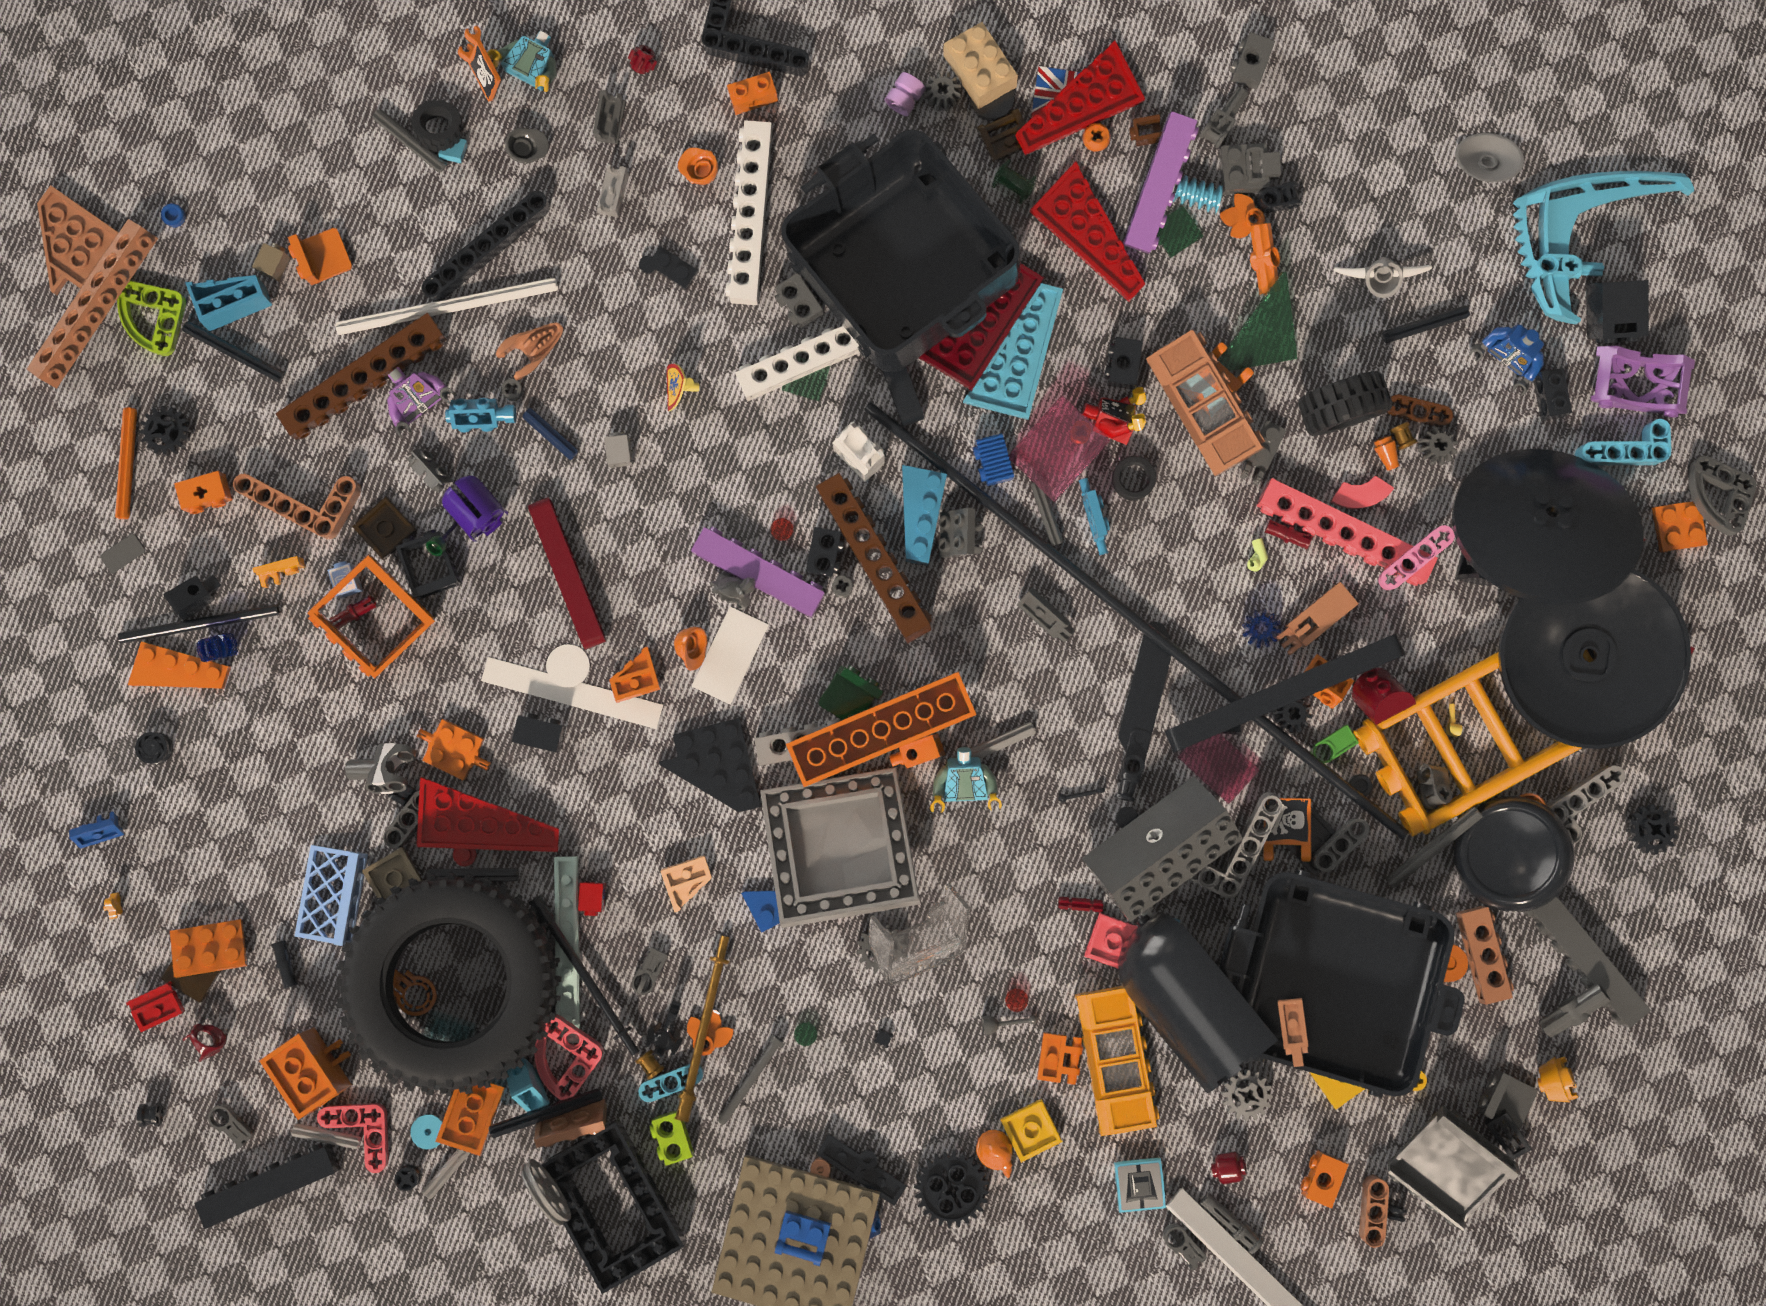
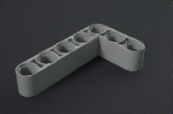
M1266 792L1261 795L1241 834L1243 840L1235 845L1223 870L1209 864L1188 880L1225 898L1236 897L1282 810V802L1279 797L1272 792ZM1268 799L1276 800V806L1273 809L1265 808V802ZM1259 819L1266 821L1265 827L1261 830L1254 828L1255 822ZM1246 841H1255V847L1252 850H1245L1243 846ZM1236 861H1244L1245 867L1242 870L1237 871L1233 869ZM1205 871H1212L1214 876L1211 880L1206 881L1202 879V874ZM1227 881L1235 883L1234 888L1230 891L1223 889V884Z

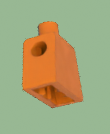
M937 733L899 747L900 752L891 754L889 757L893 768L904 764L906 768H910L946 754ZM912 750H916L917 757L914 758L911 755Z

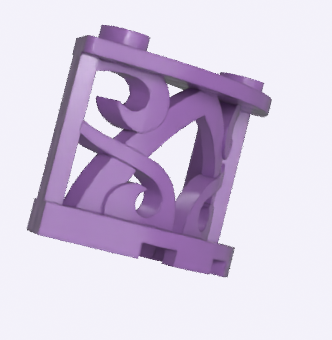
M1620 346L1597 347L1596 356L1600 357L1595 395L1591 396V401L1599 403L1598 407H1615L1641 412L1664 413L1663 416L1672 418L1678 417V414H1687L1686 405L1691 369H1694L1695 365L1694 359L1686 355L1653 354V358L1645 355L1640 356L1641 352ZM1624 364L1629 365L1630 372L1621 374V372L1625 371ZM1641 366L1644 367L1647 378L1658 385L1647 394L1637 397L1628 388L1623 379L1633 376ZM1656 368L1661 370V374L1658 377L1653 374V370ZM1682 369L1680 383L1672 382L1679 370ZM1610 379H1614L1616 383L1609 386ZM1667 387L1679 389L1677 404L1664 402L1665 396L1674 397L1671 391L1665 390ZM1612 388L1615 391L1614 396L1608 395V389ZM1654 398L1655 404H1654V403H1646V402H1648V401H1650V400H1652V399Z

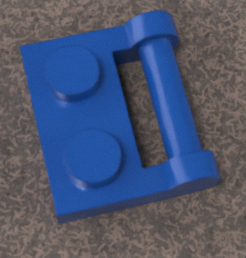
M786 1211L775 1254L782 1255L784 1253L811 1261L813 1265L820 1267L832 1223ZM790 1238L817 1246V1252L788 1245L786 1240Z

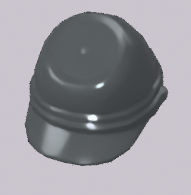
M518 127L507 135L505 149L514 161L528 164L543 158L549 151V144L543 132L536 129Z

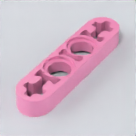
M1444 525L1430 532L1379 575L1378 582L1380 587L1385 590H1393L1399 587L1454 541V531L1449 526ZM1439 532H1446L1447 536L1445 538L1447 541L1442 540L1436 545L1432 542L1440 536ZM1425 544L1430 547L1431 554L1429 557H1423L1420 554L1419 548L1421 545ZM1404 559H1410L1413 562V569L1409 572L1402 568V561ZM1397 571L1401 574L1393 579L1394 585L1392 583L1386 584V574L1391 576Z

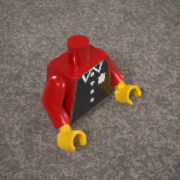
M1137 387L1133 389V397L1131 398L1127 396L1116 401L1103 397L1100 399L1098 406L1086 403L1082 416L1093 420L1092 430L1127 445L1133 430H1142L1146 423L1145 415L1135 414L1136 406L1132 405L1133 403L1137 405L1145 403L1146 395L1144 388Z

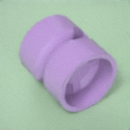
M902 72L894 83L896 88H892L884 100L895 112L903 116H909L914 108V100L918 101L926 88L916 77Z

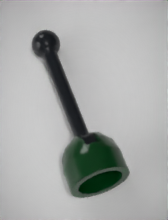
M456 521L443 536H434L426 543L429 553L434 556H440L446 550L447 543L445 539L459 525Z

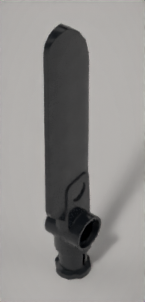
M1155 621L1149 623L1170 640L1168 631L1162 623ZM1145 634L1142 638L1118 733V740L1126 753L1121 763L1118 793H1115L1114 797L1128 802H1135L1133 796L1136 784L1140 783L1142 772L1145 769V760L1171 661V655ZM1133 760L1138 764L1137 772L1128 770V761Z

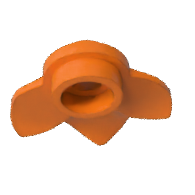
M1235 194L1234 207L1220 213V218L1224 224L1232 227L1230 236L1233 238H1244L1251 232L1250 227L1264 224L1265 222L1264 213L1255 207L1253 199L1243 194ZM1255 217L1257 219V222L1252 223L1250 222L1249 218Z
M717 1010L712 1011L706 1036L709 1046L703 1049V1056L711 1054L715 1048L727 1045L733 1035L732 1028L721 1027V1017ZM690 1017L687 1024V1032L693 1039L694 1048L701 1020Z

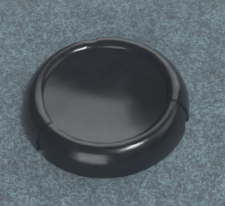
M1520 796L1499 797L1477 807L1482 814V818L1456 838L1454 845L1455 866L1467 890L1482 903L1505 912L1535 910L1555 899L1567 885L1573 872L1575 850L1571 834L1564 826V822L1558 814L1541 802Z

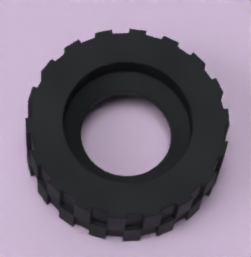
M433 99L432 101H425L413 111L411 126L415 140L418 141L421 147L423 146L425 149L435 152L439 150L445 151L458 144L459 139L462 138L463 124L461 115L452 103ZM433 118H444L448 122V128L441 133H430L426 129V124Z

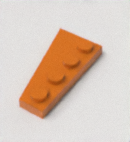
M141 642L128 685L225 689L231 667Z

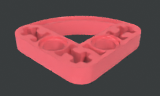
M556 1014L555 1020H551V1023L558 1022L557 1027L559 1029L551 1030V1024L546 1023L544 1031L548 1033L547 1037H550L576 1055L575 1059L560 1080L557 1081L546 1059L547 1037L536 1041L535 1047L538 1050L534 1056L538 1074L544 1085L555 1097L565 1100L575 1096L603 1055V1047L594 1038L562 1016ZM566 1027L568 1030L565 1031L563 1037L561 1038V1037H560L561 1031H563L564 1028ZM571 1033L577 1034L580 1039L579 1043L576 1045L570 1044L567 1041V1036ZM585 1040L587 1043L585 1047H583L582 1051H580L579 1048L582 1046L583 1041ZM596 1048V1055L590 1057L588 1055L589 1050ZM576 1065L583 1066L585 1074L583 1076H576L573 1073V1067ZM571 1079L574 1082L569 1089L570 1092L562 1093V1086L565 1087Z

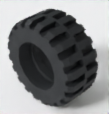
M1379 371L1365 372L1330 383L1299 398L1298 402L1307 433L1311 436L1332 433L1368 421L1390 411L1393 404L1384 376Z

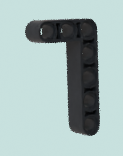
M718 0L710 1L702 32L703 48L708 55L795 76H803L808 73L810 61L809 55L805 50L728 32L734 0H727L724 3ZM716 18L723 19L719 24L713 23V20ZM711 39L718 40L715 45L707 44ZM732 44L740 46L737 50L729 49ZM754 49L762 51L759 55L751 54V51ZM776 54H780L783 56V58L779 61L772 59V57ZM798 59H802L805 61V63L801 66H797L794 64V62Z

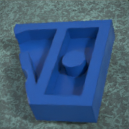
M744 891L741 893L761 933L780 923L775 891Z

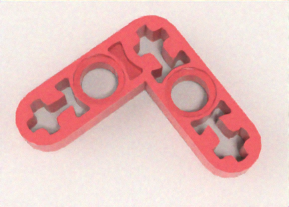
M382 1104L329 1105L319 1111L317 1120L320 1126L324 1128L364 1127V1153L367 1170L371 1173H378L386 1168L389 1160L387 1110ZM374 1108L377 1113H381L377 1120L373 1116L364 1118V1114L373 1112ZM340 1109L342 1110L340 1118H334L330 1120V1123L328 1119L324 1118L328 1111H330V1115L340 1114ZM354 1109L358 1113L356 1122H350L347 1119L346 1113L348 1110ZM372 1132H379L381 1134L382 1141L380 1144H373L371 1142L370 1135ZM382 1148V1151L377 1152V1158L382 1160V1163L376 1167V1164L371 1162L376 1157V1151L371 1152L370 1149Z

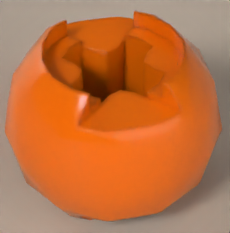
M1101 123L1089 125L1082 134L1084 145L1093 152L1104 150L1109 145L1111 139L1108 128ZM1099 134L1101 136L1100 139H1096V141L1092 139L1093 136Z

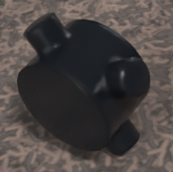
M880 1028L874 1043H879L888 1048L891 1038L894 1037L893 1033L889 1034L887 1031H883V1028Z

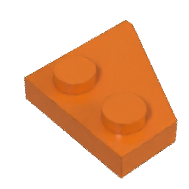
M644 647L641 650L642 652L634 660H630L622 671L617 672L609 679L616 703L660 690L648 647Z

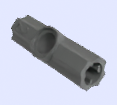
M1596 983L1578 996L1573 995L1565 999L1559 1005V1008L1540 1019L1539 1024L1547 1036L1552 1039L1572 1025L1578 1026L1590 1017L1592 1012L1610 1002V997L1599 983Z

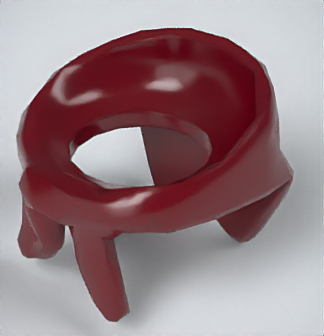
M195 1024L191 1033L182 1039L185 1041L190 1037L192 1044L201 1054L199 1062L217 1054L227 1042V1038L220 1028L202 1024ZM203 1031L210 1034L213 1038V1045L208 1046L199 1042L198 1033Z

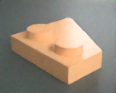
M705 855L661 869L674 912H678L712 878Z

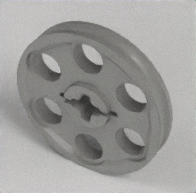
M530 1159L527 1164H522L520 1171L523 1181L540 1210L557 1226L563 1225L564 1221H569L571 1213L567 1201L548 1171L535 1159Z

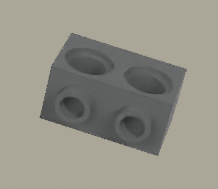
M794 274L775 287L777 295L774 297L781 308L783 306L789 311L787 317L794 326L798 325L800 329H803L823 315V309L799 274ZM788 289H795L797 294L790 298L785 295V292ZM802 307L810 310L806 316H800L797 312Z

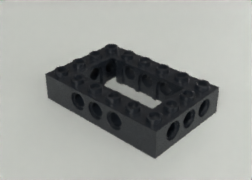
M619 1118L607 1124L605 1130L586 1136L540 1163L552 1176L567 1201L571 1219L564 1221L563 1225L601 1294L606 1293L685 1247L687 1240ZM609 1150L611 1152L610 1162L612 1166L617 1168L624 1181L622 1183L624 1188H628L635 1201V1208H639L646 1221L645 1226L652 1233L614 1255L570 1175L571 1172L574 1174L590 1161L598 1160L600 1156Z

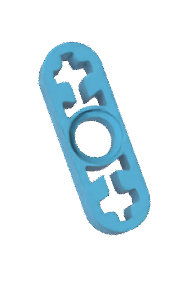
M690 1063L644 1081L638 1090L640 1098L645 1102H653L685 1089V1085H682V1078L678 1072L682 1071V1076L688 1074ZM701 1065L699 1066V1074H697L695 1085L702 1080L704 1075ZM674 1076L678 1081L677 1087L674 1089L667 1088L665 1078ZM657 1080H660V1086L664 1093H661V1090L658 1089L653 1092V1097H650L649 1094H644L643 1091L646 1089V1085H649L650 1088L658 1086Z

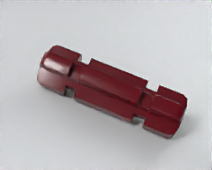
M1059 897L1058 908L1102 912L1103 901L1098 899L1091 901V899L1072 897L1069 899V897Z

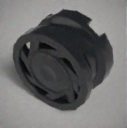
M147 732L136 741L135 752L137 757L144 763L161 764L171 757L173 743L164 733Z

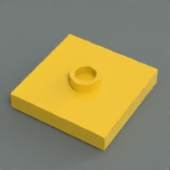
M1309 1072L1335 1110L1365 1090V1088Z
M1042 1098L1000 1119L1020 1162L1063 1142Z

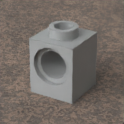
M623 432L611 433L610 437L604 438L607 463L610 468L633 465L630 438L627 435H623Z

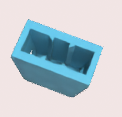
M524 1057L521 1059L524 1063L521 1068L517 1066L515 1069L510 1068L507 1070L509 1077L506 1079L511 1097L526 1112L550 1104L537 1069Z

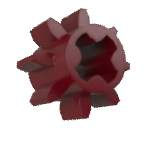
M645 45L631 49L628 59L631 60L630 67L632 70L639 74L649 73L650 70H654L657 60L654 59V51Z

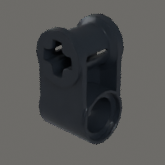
M1292 181L1265 188L1257 198V208L1263 213H1271L1280 210H1290L1303 205L1297 191L1298 182ZM1264 197H1270L1273 200V204H1268Z

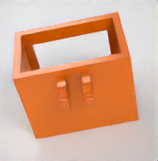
M315 1028L297 1034L259 1060L297 1120L314 1112L352 1086L339 1065L351 1056L350 1052H344L335 1059L331 1052L343 1044L342 1040L339 1039L327 1047Z

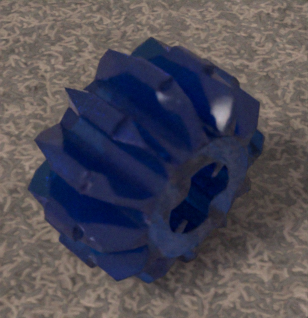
M1263 609L1262 616H1259L1258 611L1255 610L1253 611L1254 619L1249 615L1246 616L1250 624H1242V628L1249 630L1244 632L1243 636H1252L1248 640L1250 645L1257 640V648H1261L1262 642H1265V646L1268 648L1270 647L1269 639L1275 643L1278 641L1273 634L1279 635L1281 630L1274 627L1281 625L1280 620L1272 622L1276 616L1274 613L1270 614L1267 618L1266 609ZM1261 624H1265V628H1268L1267 631H1263V634H1259L1258 630H1255Z
M231 633L204 638L196 643L197 653L202 662L215 661L234 656L238 653L237 640H235L234 634Z

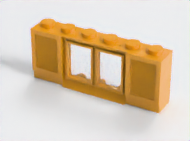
M1123 986L1075 994L1100 1135H1113L1157 1127L1156 1120L1159 1119L1157 1105L1153 1106L1152 1102L1155 1090L1153 1082L1148 1081L1147 1073H1151L1149 1060L1144 1058L1143 1050H1147L1145 1037L1140 1036L1139 1027L1143 1026L1140 1013H1136L1135 1003L1130 999Z

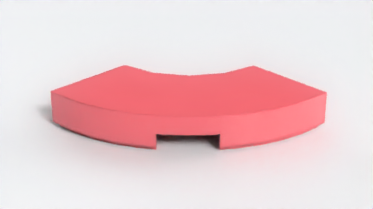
M1374 476L1363 485H1350L1343 482L1330 502L1347 509L1366 508L1385 499L1394 487L1377 476Z

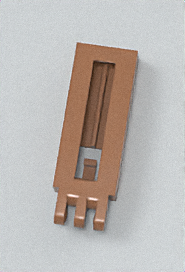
M1339 582L1285 625L1286 629L1275 638L1277 641L1282 640L1285 636L1288 638L1281 645L1285 648L1292 643L1293 647L1287 651L1291 655L1301 646L1303 648L1308 646L1359 603L1344 585ZM1310 617L1313 620V623H1316V626L1312 628L1309 632L1307 631L1311 628V626L1308 623L1305 624L1301 629L1299 628V626Z

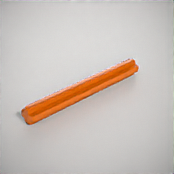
M131 407L123 408L115 512L116 518L124 520L130 517L137 410Z

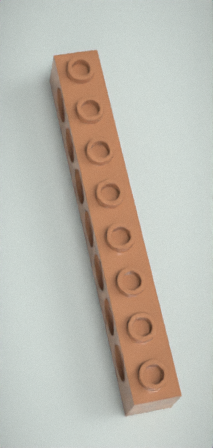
M129 219L126 221L26 370L57 389L158 240L156 236Z

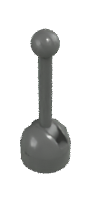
M1031 1015L1025 1019L998 1022L993 1016H982L983 1034H993L998 1030L999 1026L1023 1023L1034 1025L1037 1023L1038 1018L1035 1015Z

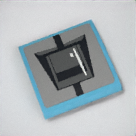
M1161 1158L1114 1162L1119 1213L1166 1208Z

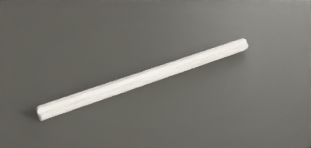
M549 278L338 321L335 323L337 333L342 335L416 320L426 313H429L430 316L553 292L558 290V284L555 278Z

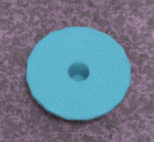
M425 1114L418 1117L411 1127L413 1142L422 1149L437 1147L441 1144L435 1141L442 1121L434 1115Z

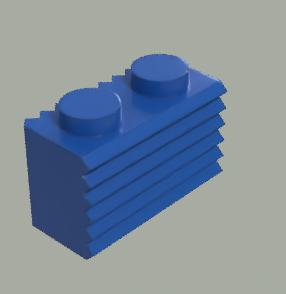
M1003 434L976 440V446L972 447L975 460L980 459L982 468L978 469L981 482L986 481L988 487L1013 480L1014 473Z

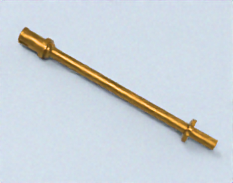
M720 936L716 957L710 956L709 959L714 962L685 1089L678 1094L680 1100L676 1117L674 1118L676 1120L689 1122L693 1101L696 1102L697 1099L694 1087L723 964H729L730 962L725 960L730 937Z

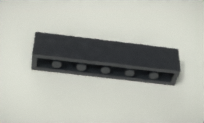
M322 1142L308 1148L309 1153L301 1155L300 1152L287 1157L288 1162L280 1165L279 1161L265 1167V1172L258 1174L257 1170L243 1176L244 1181L237 1183L236 1180L222 1185L223 1190L215 1193L214 1189L201 1194V1199L195 1202L194 1205L204 1229L336 1173L341 1168L332 1145L327 1144L323 1146Z

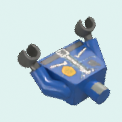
M1519 324L1512 328L1497 327L1482 340V344L1472 346L1469 356L1473 352H1479L1480 354L1476 357L1475 361H1480L1483 358L1485 349L1488 348L1487 351L1520 377L1524 376V379L1519 380L1513 387L1514 391L1517 386H1522L1524 392L1520 396H1523L1530 388L1529 382L1533 381L1543 368L1544 356L1540 350L1544 343L1539 339V334L1534 329L1527 330Z

